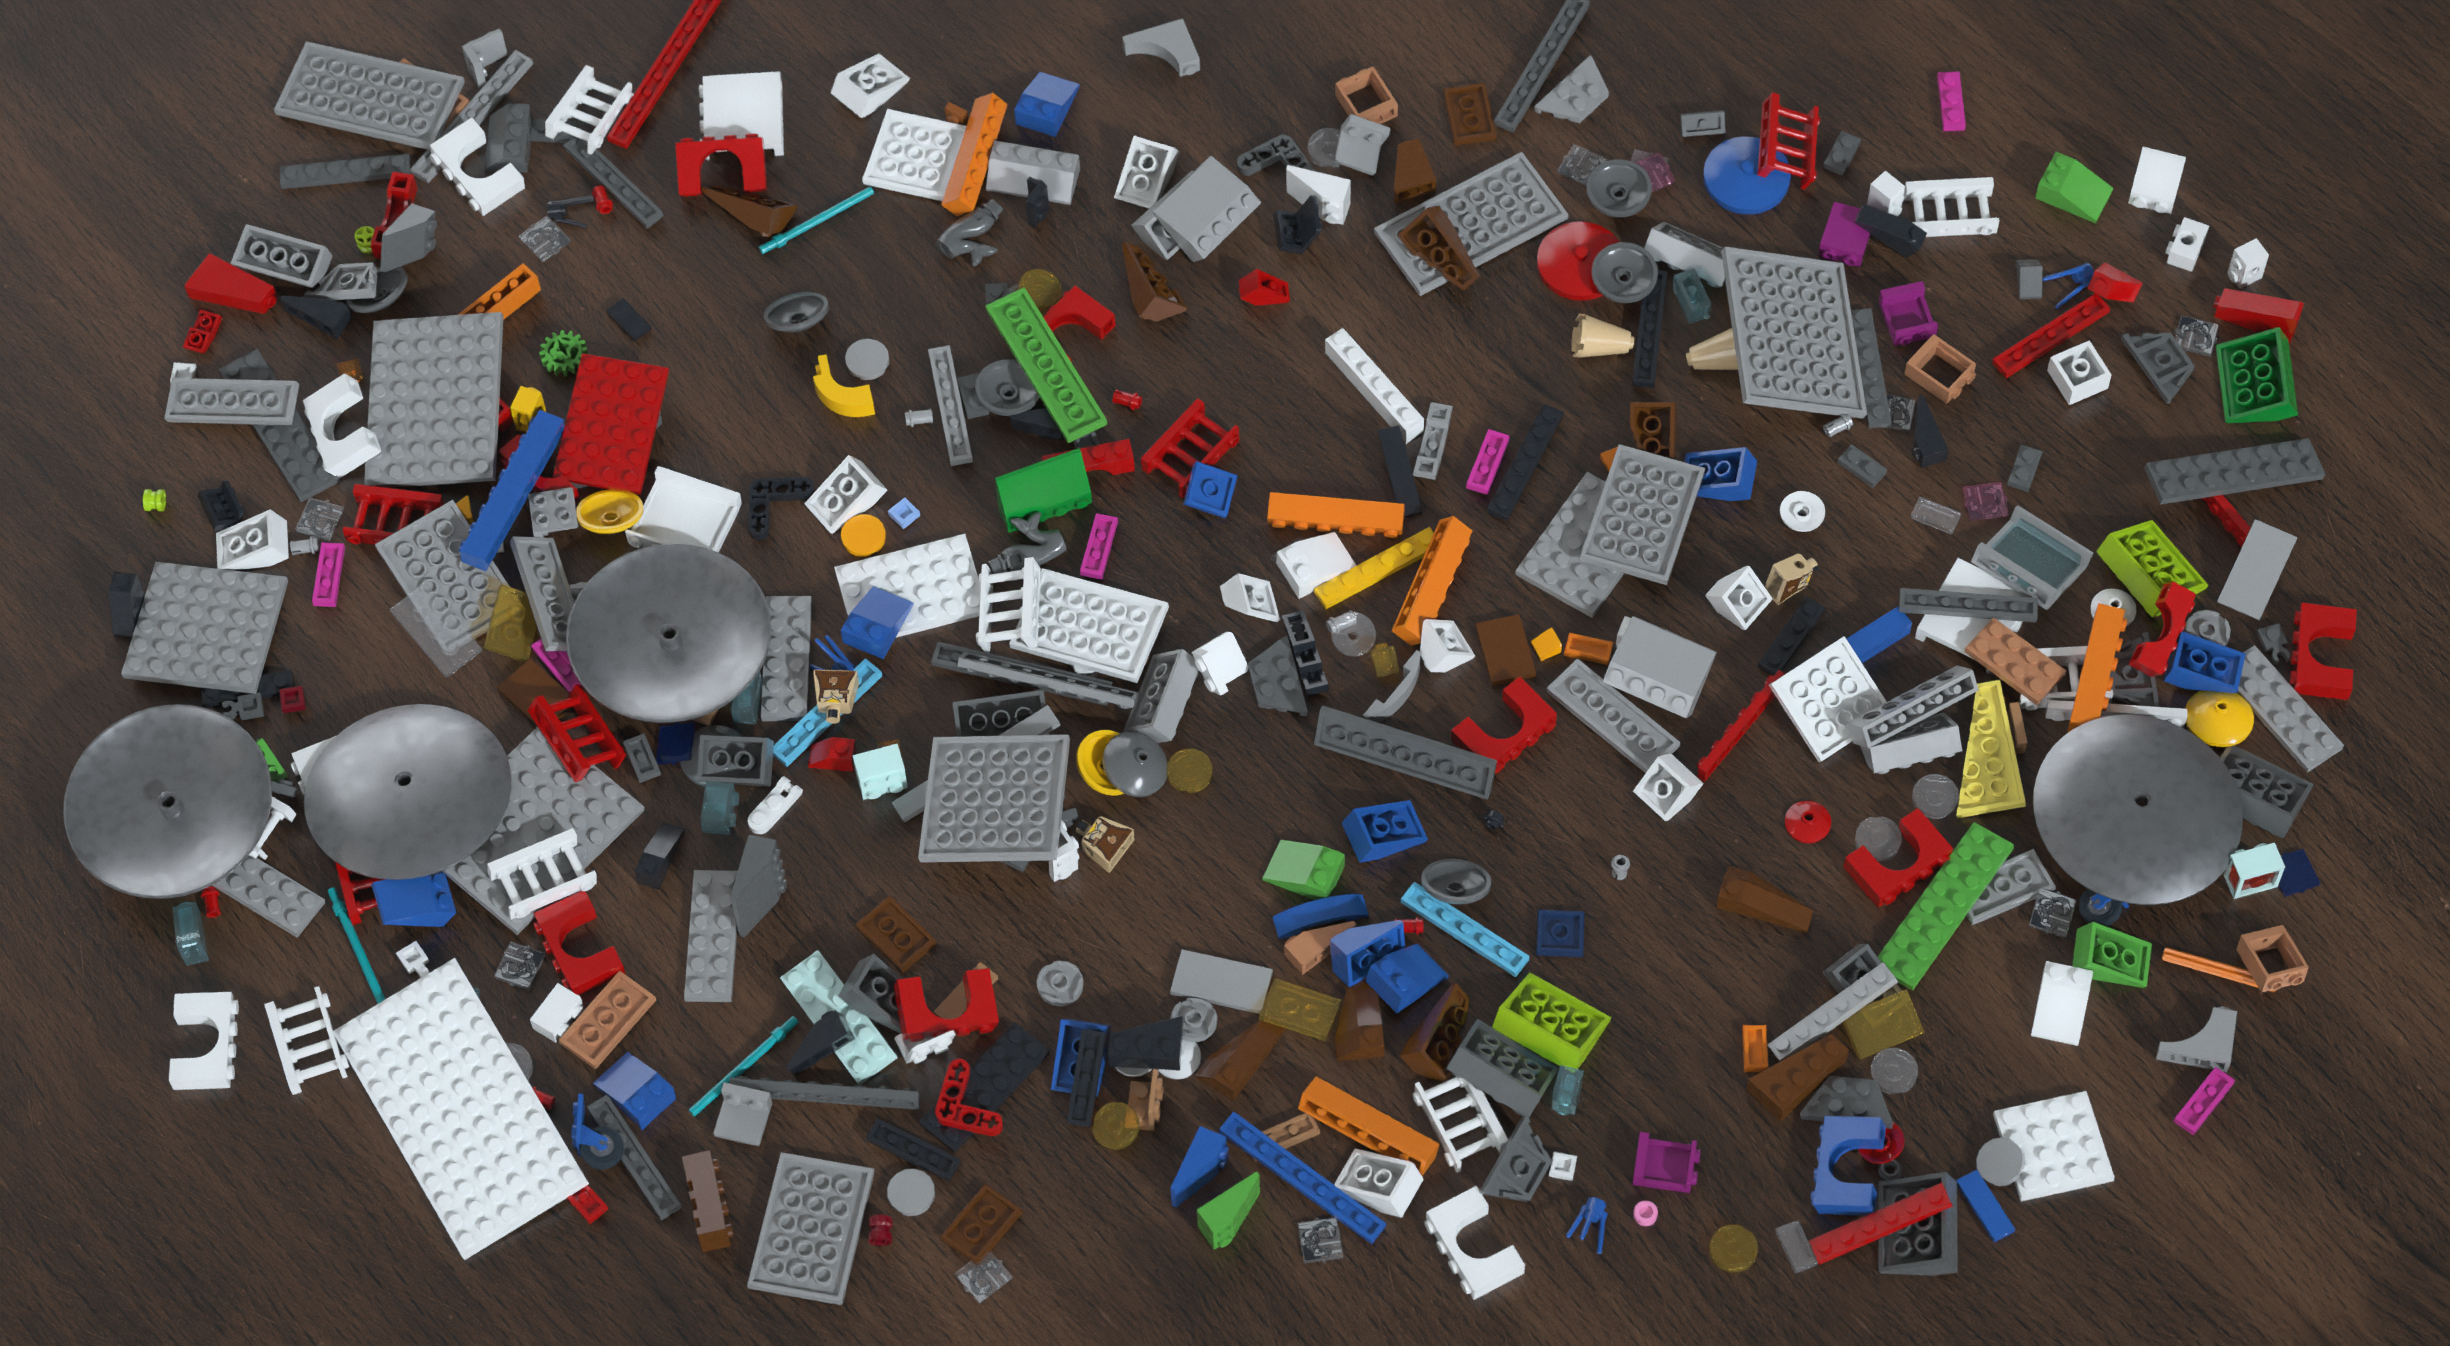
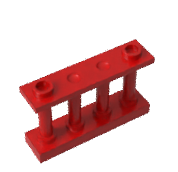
M1772 92L1762 103L1758 176L1766 178L1771 171L1779 170L1801 177V189L1805 190L1810 183L1815 181L1817 175L1815 159L1817 127L1820 123V116H1818L1819 107L1814 106L1808 114L1787 109L1779 104L1780 95ZM1778 115L1805 123L1804 132L1780 125ZM1777 133L1804 141L1803 150L1779 143ZM1776 151L1802 159V168L1779 162L1776 158Z
M1198 398L1141 457V469L1149 474L1153 469L1158 468L1179 483V496L1181 498H1184L1186 495L1191 472L1185 477L1163 462V458L1167 454L1172 453L1192 468L1194 463L1199 461L1179 448L1177 443L1182 438L1188 439L1208 453L1200 463L1213 467L1230 448H1234L1238 444L1240 439L1239 427L1237 425L1228 432L1206 417L1205 403ZM1196 423H1201L1222 439L1213 447L1193 433L1191 428Z
M354 484L353 494L356 502L359 503L353 528L343 527V533L346 541L352 544L366 543L375 545L394 534L384 532L390 508H403L397 530L399 531L408 526L413 510L425 511V516L445 503L441 494ZM368 505H381L375 530L362 529Z
M579 684L574 686L567 699L549 704L544 696L541 695L535 697L527 710L574 782L583 780L592 765L609 760L613 768L617 769L626 757L622 746L619 745ZM573 707L579 717L561 722L554 712ZM585 724L591 733L590 735L573 740L566 731ZM597 742L603 751L602 753L585 758L578 748Z
M336 863L350 920L353 925L362 923L360 914L364 913L365 910L378 906L376 898L361 902L360 900L356 901L355 894L359 893V890L372 887L373 882L386 879L371 877L357 882L355 880L351 881L350 874L354 872Z

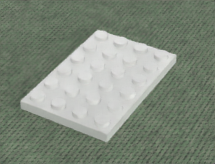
M965 534L834 567L848 616L873 586L914 602L896 637L980 616L981 586Z
M1042 568L1040 571L1037 647L1028 648L1023 640L1017 638L1011 639L1009 643L1010 648L1138 683L1169 605L1164 601ZM1021 618L1018 622L1016 629H1019V627L1022 626Z

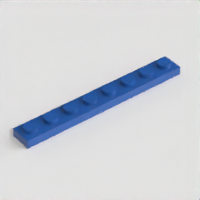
M1234 1111L1220 1127V1134L1226 1136L1227 1139L1371 1245L1386 1228L1387 1223Z

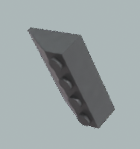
M1044 690L952 702L957 737L1001 735L1046 706Z
M2236 745L2227 747L2220 759L2228 768L2238 789L2243 819L2269 831L2272 835L2284 838L2314 784Z
M748 835L730 896L740 937H745L779 901L781 893L786 891L787 879H784L783 860L780 859V849L777 847L776 840Z
M1477 1019L1459 1046L1447 1069L1454 1076L1463 1078L1471 1083L1477 1090L1491 1095L1495 1101L1509 1106L1518 1115L1529 1118L1557 1072L1558 1067Z
M1941 1172L1878 1182L1879 1210L1939 1183H1943L1953 1207L1880 1238V1274L1935 1276L1958 1272L1957 1182L1948 1173Z

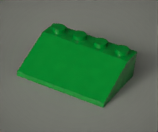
M2280 327L2216 345L2226 423L2270 422L2298 416L2289 342Z
M1080 448L995 478L999 513L1008 533L1020 531L1010 522L1011 519L1021 518L1027 520L1032 514L1040 512L1041 516L1038 523L1040 524L1046 521V519L1062 516L1068 511L1077 508L1082 509L1092 503L1091 490Z

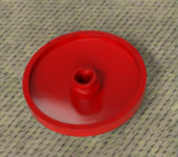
M1570 222L1563 224L1549 232L1539 246L1537 255L1539 275L1551 291L1564 298L1579 301L1599 298L1603 295L1597 290L1592 280L1594 259L1605 247L1620 242L1609 230L1594 223Z

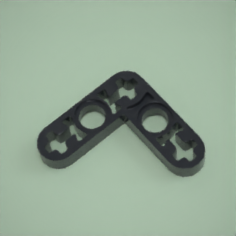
M806 477L761 478L753 480L749 486L748 528L750 536L759 541L767 538L770 532V501L808 500L815 492L812 480ZM785 485L788 487L785 493L776 492L778 486ZM769 486L772 488V493H769ZM791 486H795V492H792ZM803 486H807L805 492L801 490ZM758 487H762L761 493H757ZM756 506H764L765 511L763 513L757 514L753 511ZM757 521H761V532H756Z

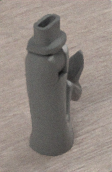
M993 199L986 204L982 203L974 211L969 212L954 222L942 233L937 240L938 248L951 259L964 253H970L972 266H977L983 257L995 254L998 249L986 244H978L963 239L979 236L987 232L994 222L998 220V215L1003 211V208Z
M1040 512L1032 514L1027 520L1021 518L1011 519L1010 522L1017 529L1040 545L1019 544L1006 548L1002 551L1001 555L997 554L995 559L988 561L992 574L1022 570L1025 558L1033 557L1038 565L1056 558L1067 550L1061 533L1058 529L1039 530L1037 527L1041 516Z

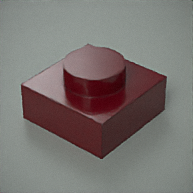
M302 686L280 689L283 714L306 710Z

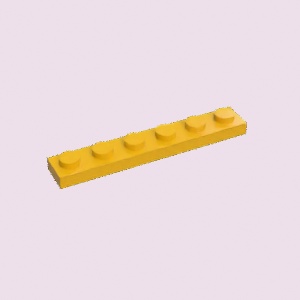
M1430 527L1422 530L1314 588L1315 595L1325 609L1336 605L1423 558L1434 532Z

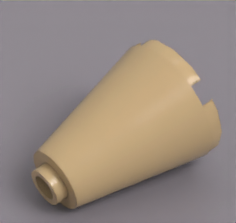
M1578 314L1575 321H1579V325L1573 328L1571 350L1575 352L1573 357L1628 353L1629 349H1633L1634 336H1631L1630 331L1586 314Z
M1732 328L1690 347V352L1686 353L1688 366L1693 365L1695 370H1738Z

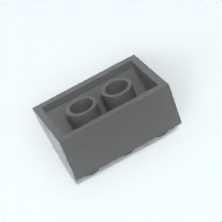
M507 104L490 115L484 166L485 172H497L511 163L518 172L528 173L531 145L530 133L533 122L530 104Z

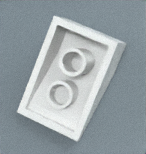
M877 54L838 73L831 94L850 108L856 115L863 118L875 112L909 82L910 78L882 55Z
M1134 136L1114 198L1150 209L1161 199L1174 172L1180 151L1167 145Z
M2143 147L2128 204L2138 208L2155 210L2159 213L2171 214L2186 157Z
M1287 165V193L1301 204L1310 195L1315 196L1316 202L1319 205V218L1331 224L1343 225L1350 206V180Z
M848 455L804 504L826 529L833 534L842 528L850 518L860 515L871 508L887 489L862 461Z
M270 509L217 532V568L237 571L268 567L288 559L287 520Z
M1335 532L1295 542L1277 552L1276 564L1299 599L1314 592V588L1357 566Z
M2046 961L2031 1036L2078 1046L2093 971Z
M1354 1149L1334 1185L1351 1198L1379 1212L1402 1218L1421 1185L1423 1177L1413 1162Z

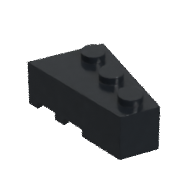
M1183 1016L1111 1033L1108 1052L1109 1067L1180 1071L1184 1032Z

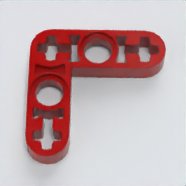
M953 1060L948 1066L935 1109L937 1121L945 1126L987 1136L998 1135L1003 1129V1121L998 1113L961 1104L970 1077V1067L966 1060ZM959 1067H963L964 1072H960L958 1078L959 1081H956L955 1070H958ZM950 1087H956L959 1089V1094L955 1097H949L946 1091ZM947 1103H949L950 1114L944 1118L941 1112L946 1111ZM966 1114H973L976 1117V1120L971 1124L964 1123L962 1119ZM980 1117H983V1122H981V1126H979ZM996 1120V1125L993 1128H989L988 1123Z

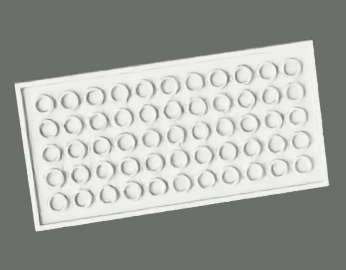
M455 958L333 1031L338 1043L464 1260L589 1184Z

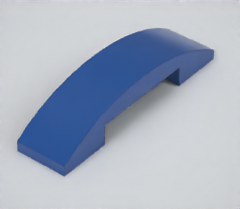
M1348 894L1318 899L1295 906L1273 916V922L1278 939L1298 935L1302 929L1342 919L1349 922L1369 917L1363 894Z

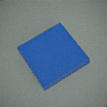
M1196 461L1193 465L1183 505L1226 518L1238 475Z

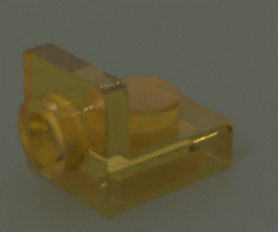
M1388 643L1374 645L1375 650L1369 652L1373 658L1376 677L1399 673L1395 647H1388Z

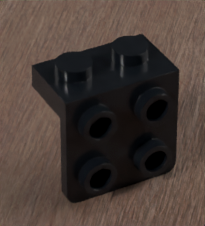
M1310 195L1297 212L1276 210L1273 217L1279 251L1303 254L1313 240L1321 233L1322 224L1318 214L1319 205L1316 202L1315 196Z

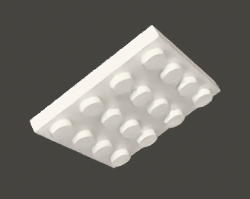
M887 109L863 176V184L943 201L966 126Z
M1845 637L1840 638L1769 685L1818 762L1823 761L1852 742L1847 725L1848 722L1886 703L1885 698Z
M2086 1091L1994 1111L1993 1115L2000 1137L2015 1142L2025 1156L2024 1170L2022 1169L2020 1177L2014 1181L2021 1201L2114 1181L2115 1177Z

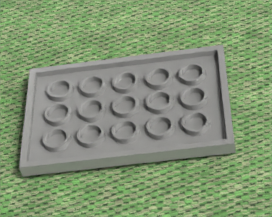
M1619 444L1582 549L1580 561L1667 585L1705 473V468Z
M1587 472L1516 569L1515 575L1593 618L1624 573L1580 561V555L1606 483Z
M453 500L375 544L378 553L445 655L452 653L524 610L493 560L487 571L461 561L459 546L469 536L470 525Z
M781 1152L747 1284L748 1288L843 1305L875 1173L874 1169Z

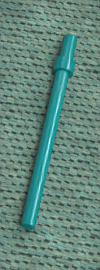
M868 187L783 234L778 233L772 237V240L758 247L760 253L763 255L776 247L780 248L786 245L788 240L873 195V189Z
M332 887L327 891L333 903L332 909L343 925L375 1000L379 1004L386 1000L348 916L346 903L341 900L336 887Z
M792 1016L780 1028L777 1026L770 1033L771 1036L688 1110L690 1114L695 1117L722 1093L721 1090L724 1083H729L730 1078H737L742 1075L777 1042L781 1043L787 1037L786 1034L799 1023L798 1020Z

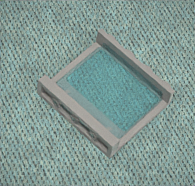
M2017 505L2011 519L1987 544L1981 542L1977 546L1971 562L2025 597L2038 598V605L2048 610L2087 568L2093 552Z

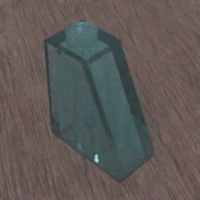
M184 902L179 906L173 907L176 944L186 966L209 961L201 914L196 902Z

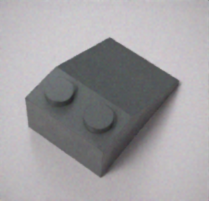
M411 204L382 234L380 271L387 272L422 259L434 249L436 245L434 231L437 226L434 210Z
M700 735L697 781L771 787L774 741L769 738Z
M1858 944L1827 968L1823 974L1839 994L1881 964V961L1868 944ZM1895 984L1856 1013L1871 1029H1874L1905 1004L1908 999L1898 985Z
M872 954L858 962L838 996L855 1011L902 1034L894 984L897 979L903 978L875 954Z

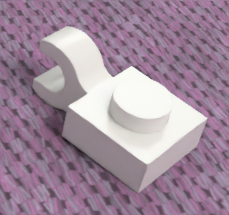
M417 941L396 953L409 974L416 971L420 978L429 974L428 969L425 967V964L429 962L428 957Z

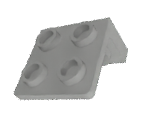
M497 29L462 46L467 70L480 89L486 84L485 76H487V72L484 67L507 56L503 33L501 29Z
M1350 114L1341 126L1334 161L1369 175H1374L1377 169L1381 145L1389 136L1390 128Z
M573 488L528 494L534 537L545 538L549 532L578 528Z
M724 1083L721 1090L724 1101L716 1123L714 1136L759 1146L772 1106L770 1093Z

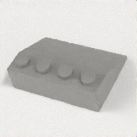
M1209 156L1152 213L1191 261L1195 262L1205 259L1261 202L1246 184L1214 157Z
M1632 616L1609 664L1603 682L1687 718L1693 713L1717 652Z

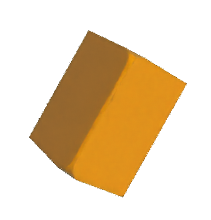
M465 496L456 503V506L471 526L474 522L469 497Z
M1553 628L1547 629L1531 641L1541 661L1561 653L1562 644Z

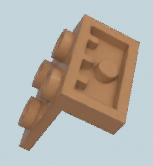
M1153 1069L1152 1083L1131 1081L1126 1118L1127 1129L1154 1131L1155 1123H1160L1163 1077H1159L1158 1069Z

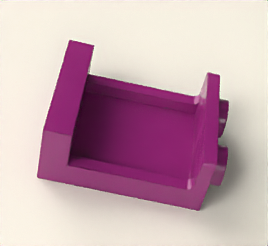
M1834 202L1820 243L1819 256L1827 260L1840 261L1849 266H1861L1871 233L1855 223L1860 208Z
M1923 281L1880 290L1878 303L1894 346L1900 344L1907 345L1918 340H1928L1933 334H1937L1938 324L1933 322L1926 303Z
M1640 1132L1633 1185L1690 1193L1691 1185H1696L1698 1171H1693L1694 1163H1699L1701 1149L1696 1148L1697 1141L1692 1140V1144L1655 1140L1649 1139V1133Z

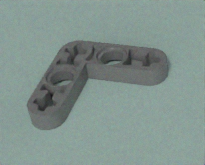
M1280 135L1240 155L1237 159V170L1244 176L1252 175L1280 160L1286 168L1287 165L1315 171L1293 139L1287 135ZM1262 152H1269L1271 154L1267 159H1263L1259 155ZM1298 158L1301 162L1297 165H1292L1289 163V160Z

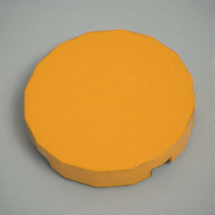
M860 514L845 522L841 530V540L850 554L857 557H868L882 549L886 540V531L883 523L878 518Z

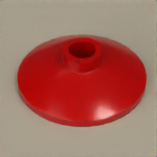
M1800 801L1792 805L1787 811L1785 827L1789 835L1795 840L1802 843H1816L1824 839L1829 833L1831 817L1826 808L1814 801ZM1809 816L1813 819L1808 821L1804 817Z
M1893 1123L1892 1129L1886 1128L1885 1146L1883 1149H1858V1151L1868 1162L1875 1164L1890 1162L1903 1150L1905 1144L1904 1134L1901 1128Z

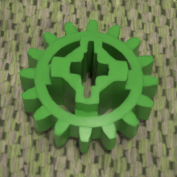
M561 330L558 336L553 332V338L546 337V344H541L542 351L539 354L543 367L546 366L548 372L554 370L556 376L560 372L567 376L568 371L575 374V368L579 369L582 353L588 354L585 340H581L579 334L574 337L572 331L566 335Z

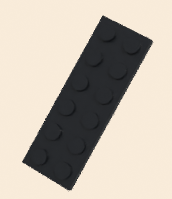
M1014 1022L970 1068V1077L961 1104L995 1112L1050 1055V1050ZM951 1087L946 1094L949 1097H955L959 1094V1089ZM936 1103L919 1120V1125L955 1154L974 1132L940 1124L935 1114ZM947 1103L946 1111L941 1112L944 1118L950 1114L949 1103ZM966 1114L962 1120L966 1124H971L976 1120V1117L973 1114ZM980 1117L979 1126H981V1122H983V1117Z

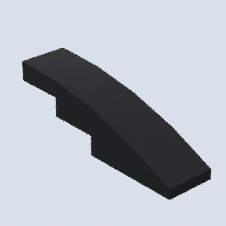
M1399 425L1377 430L1395 503L1404 504V518L1422 514L1416 484Z
M1304 610L1282 615L1286 634L1306 695L1328 691V682L1322 669V662L1316 649L1315 639Z

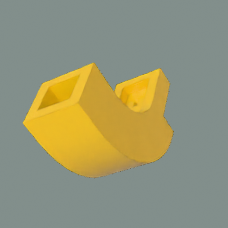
M827 355L818 356L819 365H815L817 376H813L816 393L822 403L830 410L844 416L864 417L874 415L875 411L870 386L864 385L849 388L839 385L831 376Z

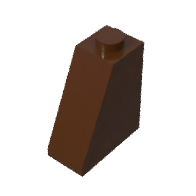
M1419 138L1405 140L1398 144L1394 202L1398 203L1435 192L1436 177Z

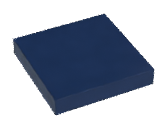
M1538 909L1536 955L1583 957L1585 911Z

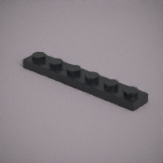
M1658 270L1655 287L1642 299L1632 386L1654 388L1667 271Z
M1543 404L1487 508V513L1506 521L1509 520L1564 416L1563 411Z

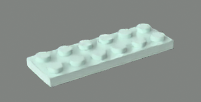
M818 950L780 977L814 1024L821 1019L823 1014L829 1011L836 1010L844 1016L855 1040L838 1049L835 1053L858 1085L866 1082L898 1058L870 1019L855 1011L838 996L844 984Z

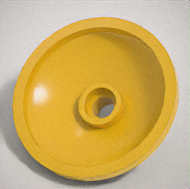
M612 489L599 491L587 496L579 503L576 509L578 523L585 529L599 534H613L627 530L640 520L644 512L643 502L636 494L629 491Z
M2201 690L2188 700L2185 707L2187 709L2185 724L2188 730L2205 744L2211 746L2229 747L2239 744L2249 736L2253 728L2254 714L2252 708L2237 693Z
M1099 730L1089 734L1080 743L1076 754L1078 771L1083 780L1097 792L1113 796L1124 794L1113 786L1107 778L1105 771L1101 768L1103 767V752L1106 745L1120 733L1110 730Z

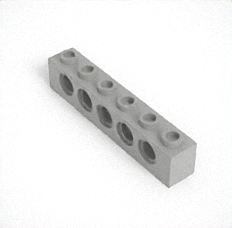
M1957 665L1848 722L1847 725L1853 744L1870 748L1977 692L1979 689L1973 670Z

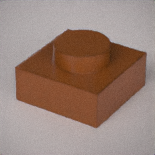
M949 102L945 107L946 120L950 123L967 126V111Z

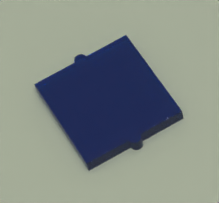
M693 722L685 724L675 723L672 726L660 727L656 757L657 765L668 763L674 765L676 762L691 760L695 730Z
M2304 849L2289 854L2285 852L2281 856L2285 869L2278 885L2284 897L2299 892L2304 893L2305 890L2320 886L2321 883Z

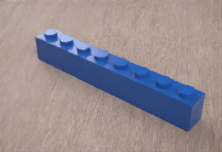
M541 410L538 411L536 417L533 416L531 418L527 433L522 434L516 452L513 451L511 453L509 465L501 471L499 482L496 487H492L487 504L482 505L478 520L471 524L469 536L459 546L463 563L487 571L527 500L528 494L532 491L560 441L565 427L564 419Z

